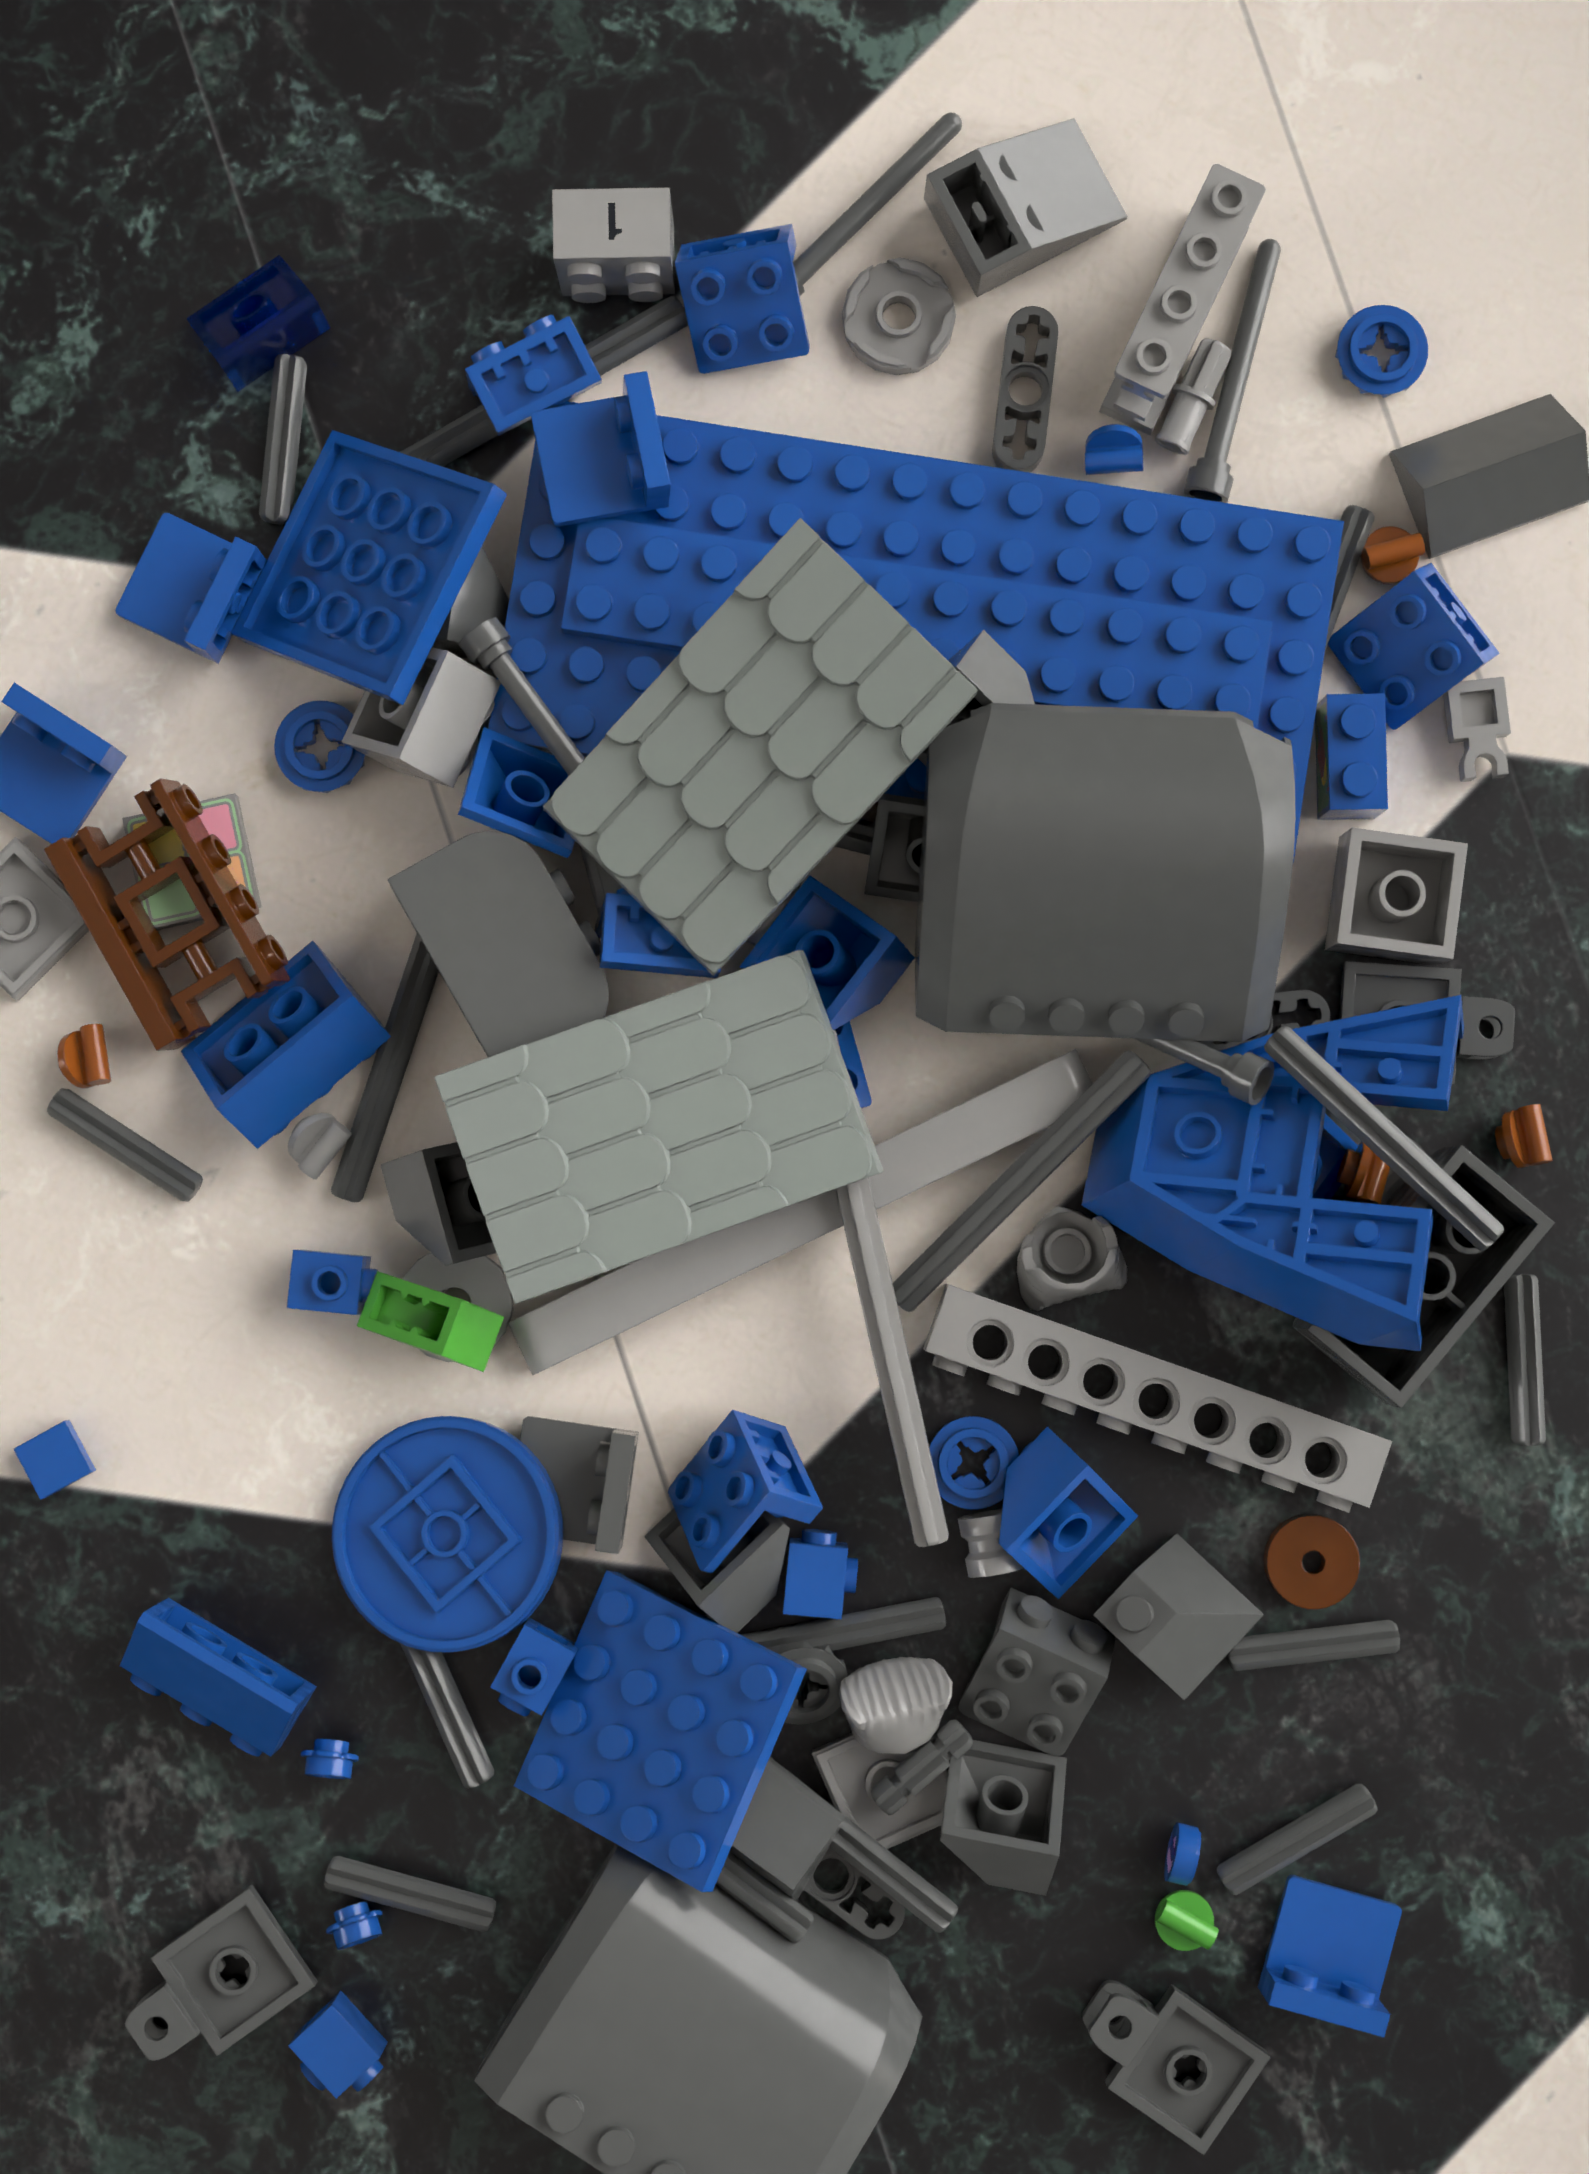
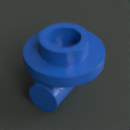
M1120 424L1105 425L1094 430L1088 436L1085 444L1086 475L1144 471L1143 442L1139 433L1131 427Z

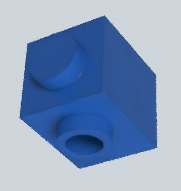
M293 1250L287 1308L360 1315L378 1269H370L371 1256Z
M802 1529V1538L790 1537L783 1614L842 1620L844 1593L855 1594L858 1558L847 1557L848 1545L844 1542H836L837 1532Z
M529 1617L490 1688L500 1693L497 1700L508 1709L520 1715L528 1716L532 1710L542 1716L578 1650L574 1646L575 1642Z
M340 1990L296 2032L288 2046L302 2061L300 2068L307 2080L318 2090L323 2091L327 2088L337 2099L350 2085L359 2092L381 2071L383 2065L378 2059L381 2057L388 2041Z

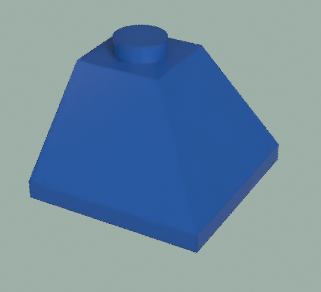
M484 727L479 736L458 815L500 832L513 835L525 842L569 858L573 850L575 840L543 809V806L553 796L555 790L568 777L563 767L554 755Z
M809 875L739 967L744 969L777 956H783L797 950H804L831 1027L835 1030L880 1004L915 957L896 935Z
M1047 1426L1034 1441L1030 1442L1022 1450L1021 1454L1007 1468L999 1545L1059 1599L1135 1521L1138 1515L1086 1462Z

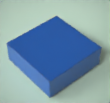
M65 1420L14 1448L40 1500L51 1496L96 1471L70 1420Z

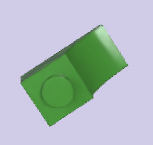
M377 1271L357 1327L484 1372L504 1317L466 1300Z

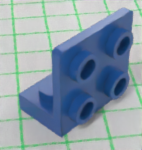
M792 224L681 244L675 260V267L700 373L705 374L804 356L809 353L810 344L793 265L797 245Z
M554 315L541 318L523 330L526 338L507 348L504 347L502 341L495 342L471 356L474 364L465 368L468 386L473 396H478L498 436L531 420V415L534 411L554 408L602 383V378L570 316L558 322Z
M647 371L624 375L623 396L543 409L532 413L531 421L554 526L559 527L669 507L671 482Z
M164 513L115 609L116 614L135 625L219 664L232 637L231 632L267 559L257 546L236 536L231 543L170 513Z
M1432 563L1414 570L1331 635L1328 642L1330 649L1364 694L1385 693L1386 723L1393 730L1401 727L1467 676L1500 654Z
M14 682L1 701L13 709L16 714L0 736V811L51 844L62 837L73 838L127 756L110 743Z
M624 888L616 890V894L606 893L595 924V933L601 939L599 968L718 978L721 969L713 976Z
M733 1409L709 1436L708 1440L683 1471L677 1475L668 1489L669 1497L700 1571L713 1573L764 1511L778 1518L788 1517L810 1524L823 1509L786 1426Z
M1289 1875L1286 1879L1258 1984V1989L1268 2005L1385 2037L1391 2014L1381 2003L1379 1997L1402 1914L1401 1908L1395 1903L1296 1875Z

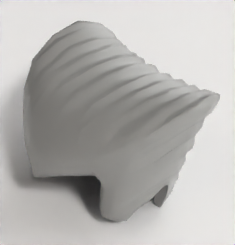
M1056 1206L1023 1239L1022 1247L1017 1257V1277L1021 1298L1031 1310L1040 1311L1053 1304L1070 1301L1085 1295L1122 1289L1127 1284L1128 1268L1112 1225L1102 1216L1092 1218L1079 1211Z
M899 1657L883 1659L855 1670L841 1681L839 1696L846 1720L855 1739L862 1747L879 1754H906L927 1743L937 1731L944 1710L947 1709L952 1697L953 1682L944 1667L933 1659Z

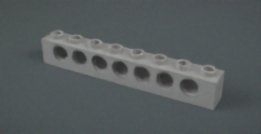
M946 1284L923 1347L925 1351L935 1354L932 1365L961 1376H965L968 1366L990 1374L987 1385L1018 1396L1022 1386L1045 1393L1041 1404L1071 1415L1075 1414L1078 1405L1100 1412L1096 1421L1097 1424L1128 1435L1132 1425L1154 1432L1151 1443L1181 1454L1185 1453L1188 1444L1209 1451L1207 1463L1238 1474L1242 1464H1247L1264 1470L1261 1482L1295 1493L1298 1483L1319 1490L1316 1501L1350 1513L1353 1502L1370 1508L1392 1444L1391 1440ZM986 1325L998 1327L1004 1336V1347L993 1358H982L976 1354L973 1348L975 1333ZM1050 1345L1058 1354V1367L1048 1377H1035L1028 1366L1029 1355L1037 1346ZM1104 1364L1113 1374V1385L1105 1395L1092 1397L1084 1388V1375L1090 1367ZM1151 1384H1160L1168 1395L1166 1408L1156 1416H1146L1139 1407L1140 1393L1146 1386ZM1214 1403L1221 1410L1222 1424L1215 1433L1201 1435L1194 1425L1195 1414L1201 1406ZM1270 1423L1277 1434L1276 1444L1270 1452L1257 1455L1251 1449L1249 1442L1250 1434L1259 1424ZM1324 1442L1331 1451V1463L1322 1473L1311 1474L1305 1464V1455L1312 1445Z

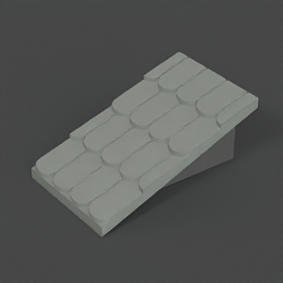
M799 518L734 589L732 595L687 642L678 656L610 728L600 743L555 790L553 796L543 806V809L714 976L975 697L978 689L957 671L872 586L868 585L807 523Z
M797 950L783 956H777L722 977L702 982L434 1077L441 1098L445 1103V1109L462 1157L465 1159L469 1177L483 1216L486 1218L490 1236L503 1272L507 1277L506 1281L515 1304L884 1172L804 950Z

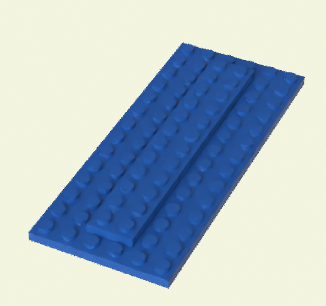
M566 401V402H564V403H562V404H560V405H558V406H556V407H561V406H566V405H572V404H578V403ZM656 415L671 482L669 507L557 527L552 523L535 441L505 629L511 636L508 644L513 649L510 654L511 658L584 757H587L600 743L610 728L678 656L687 642L732 595L734 589L801 518L947 660L954 656L982 630H985L1026 671L1035 705L1231 711L1252 720L1254 728L1279 740H1282L1283 737L1290 739L1295 778V857L1344 521ZM500 684L494 698L495 705L490 715L488 729L539 750L550 751L504 686ZM917 758L884 794L924 799L926 766Z

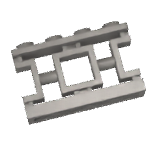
M1214 164L1211 167L1114 371L1115 378L1099 412L1147 435H1151L1247 234L1249 225L1265 193L1264 185L1220 164Z

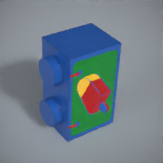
M1385 693L1327 694L1317 704L1315 715L1317 820L1375 819L1388 809Z

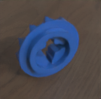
M1374 305L1360 310L1346 322L1339 334L1335 357L1339 360L1343 379L1350 380L1357 386L1360 394L1372 393L1386 398L1391 394L1403 390L1406 391L1420 377L1428 359V341L1422 326L1411 314L1391 305ZM1379 331L1380 339H1383L1385 348L1394 349L1395 352L1399 351L1398 354L1390 356L1383 372L1382 367L1378 365L1377 357L1363 354L1364 351L1372 349Z
M312 701L293 709L283 719L275 736V757L283 774L303 790L329 793L334 789L351 784L354 776L365 766V755L346 744L345 746H338L337 750L328 752V761L325 762L326 769L323 770V766L314 754H306L304 751L298 752V750L307 749V746L316 743L317 725L319 724L330 742L344 744L342 743L343 737L354 715L345 707L329 701Z
M965 1416L945 1424L930 1442L929 1446L940 1496L944 1500L959 1508L976 1510L995 1505L1004 1498L1006 1471L1019 1456L1013 1438L1001 1425L988 1418ZM961 1441L965 1447H969L975 1453L982 1449L987 1450L991 1446L994 1447L982 1463L986 1470L984 1474L989 1479V1482L985 1484L980 1477L977 1478L972 1472L965 1473L963 1476L959 1474L952 1479L951 1475L958 1471L957 1467L963 1462L959 1454L961 1450L956 1445L958 1442Z

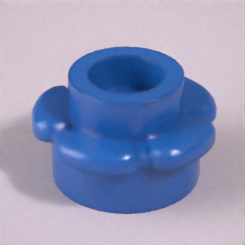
M314 1739L313 1750H303L301 1752V1757H306L304 1775L329 1779H351L353 1762L359 1761V1756L348 1753L349 1742Z
M367 1901L353 1904L335 1911L333 1915L336 1923L328 1926L326 1929L327 1934H333L337 1950L353 1947L383 1935L378 1919L383 1916V1912L381 1910L370 1911Z

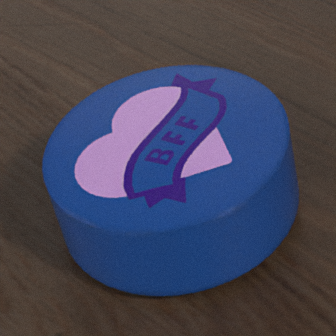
M1178 1822L1174 1825L1165 1859V1881L1184 1886L1192 1882L1197 1869L1201 1848V1832L1198 1827Z

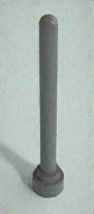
M952 112L943 115L793 262L800 296L805 292L803 285L960 132L962 120L959 115Z
M1266 239L1258 247L1205 455L1198 458L1196 466L1190 467L1183 491L1187 497L1223 503L1228 502L1234 479L1229 474L1231 466L1226 461L1281 252L1279 243L1274 239Z
M497 617L483 622L469 632L460 641L459 646L473 665L479 663L485 671L489 669L493 671L569 776L585 759L511 658L510 654L513 649L508 644L511 636Z
M1133 1038L1220 1077L1222 1085L1228 1088L1231 1096L1251 1105H1256L1262 1100L1274 1076V1063L1252 1052H1247L1244 1055L1235 1053L1229 1056L1193 1040Z

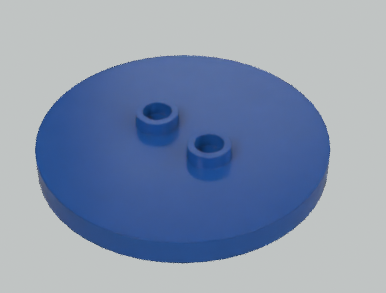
M439 1416L413 1421L394 1429L372 1444L354 1464L346 1477L338 1495L332 1522V1549L336 1570L348 1598L358 1612L373 1627L390 1639L405 1646L430 1652H458L481 1647L499 1640L523 1624L534 1613L548 1593L558 1570L563 1547V1518L559 1498L551 1478L539 1459L525 1444L507 1431L493 1424L465 1417Z

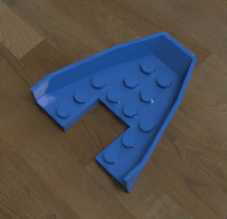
M1461 995L1292 1029L1373 1105L1448 1111L1458 1039H1463L1464 1034ZM1274 1033L1220 1051L1229 1056L1235 1053L1244 1055L1247 1052H1252L1274 1063V1076L1265 1096L1256 1105L1248 1104L1231 1096L1228 1088L1222 1085L1220 1077L1189 1063H1183L1150 1074L1096 1129L1082 1206L1098 1216H1102L1111 1224L1186 1270L1354 1343L1421 1351L1420 1313L1433 1225L1432 1209L1312 1198L1326 1107L1265 1051L1264 1046Z

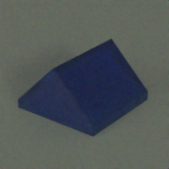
M280 255L187 318L191 327L237 392L274 368V359L277 355H292L330 329L313 294Z

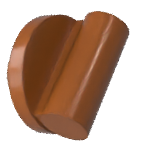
M1394 526L1377 529L1370 534L1362 549L1361 563L1365 572L1370 578L1382 584L1392 585L1399 583L1416 569L1419 556L1425 555L1423 537L1420 533L1410 534L1406 530Z
M102 1024L81 1026L79 1031L69 1033L60 1040L57 1051L58 1065L62 1074L70 1083L76 1087L86 1089L111 1082Z
M1541 1104L1523 1106L1503 1114L1502 1125L1497 1126L1495 1129L1497 1146L1503 1159L1511 1158L1517 1168L1541 1165L1553 1161Z
M1360 1142L1356 1151L1350 1149L1345 1151L1338 1169L1336 1181L1345 1184V1197L1356 1199L1360 1203L1381 1204L1390 1167L1368 1146Z

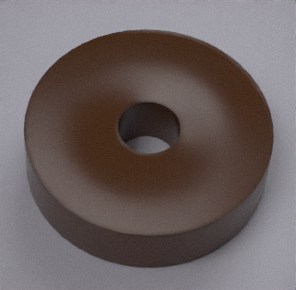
M1300 1514L1285 1520L1272 1532L1264 1550V1569L1269 1583L1281 1597L1301 1608L1323 1609L1335 1605L1350 1593L1358 1579L1360 1555L1356 1542L1341 1524L1322 1515ZM1310 1551H1317L1321 1556L1320 1566L1315 1571H1305L1302 1566L1304 1555Z

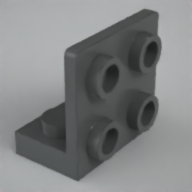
M527 1416L523 1419L520 1441L539 1459L554 1484L562 1511L563 1540L596 1544L595 1551L619 1554L623 1546L639 1435L638 1431Z

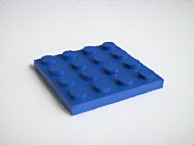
M332 430L231 634L245 643L404 705L499 513L507 493L493 483Z
M606 1570L574 1644L578 1650L549 1702L514 1787L700 1892H713L807 1668L618 1572Z

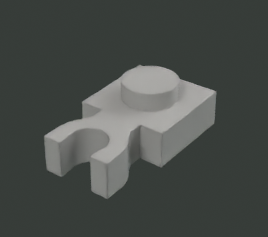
M1504 677L1459 682L1443 694L1448 742H1464L1465 751L1459 763L1460 782L1472 781L1476 778L1474 762L1478 757L1486 758L1491 763L1492 779L1503 778L1509 774L1508 763L1504 752L1497 744L1496 738H1504L1511 734Z

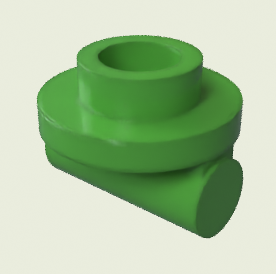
M1190 1890L1171 1892L1160 1901L1155 1912V1926L1159 1936L1168 1946L1176 1950L1190 1951L1201 1946L1209 1950L1216 1940L1219 1929L1214 1926L1212 1909L1208 1902L1196 1892Z

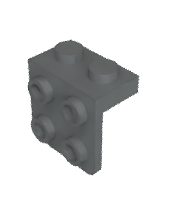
M1011 1587L1002 1602L993 1638L961 1695L958 1706L959 1710L963 1715L1052 1756L1063 1755L1108 1679L1116 1637L1092 1621L1079 1619L1049 1605L1045 1600L1037 1596L1027 1595Z

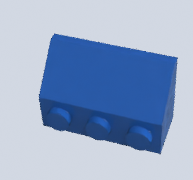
M311 941L284 966L290 981L281 986H274L260 998L244 997L213 1023L210 1028L181 1050V1053L215 1108L257 1149L271 1137L281 1133L290 1121L315 1100L325 1096L333 1088L334 1084L359 1063L374 1055L377 1049L391 1037L372 1009L314 941Z
M170 1598L161 1601L142 1613L120 1663V1667L132 1673L130 1681L139 1689L154 1696H160L164 1692L182 1703L180 1711L189 1719L204 1726H210L214 1722L232 1733L230 1741L235 1746L248 1754L258 1757L262 1752L271 1757L281 1748L317 1687Z

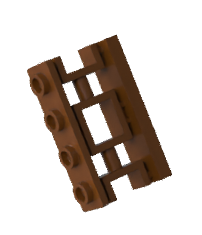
M162 778L150 784L151 789L149 791L143 790L134 796L148 822L113 844L109 845L100 828L86 826L77 831L78 835L75 837H62L44 849L156 1051L179 1049L194 1040L196 1033H201L210 1028L211 1025L199 1006L198 1001L232 980L237 979L247 998H260L274 986H281L290 981V977L284 968L288 964L286 954L272 935L266 936L255 917L259 914V907L253 895L244 885H237L227 867L231 864V858L226 847L216 835H209L199 815L203 813V808L199 799L186 784L181 785L178 781ZM174 829L190 857L179 856L161 868L148 844ZM129 857L141 880L116 895L101 868H111ZM181 879L205 923L166 946L141 902ZM231 929L246 957H236L220 968H217L204 944L226 930ZM182 957H185L198 981L173 996L158 968H166Z

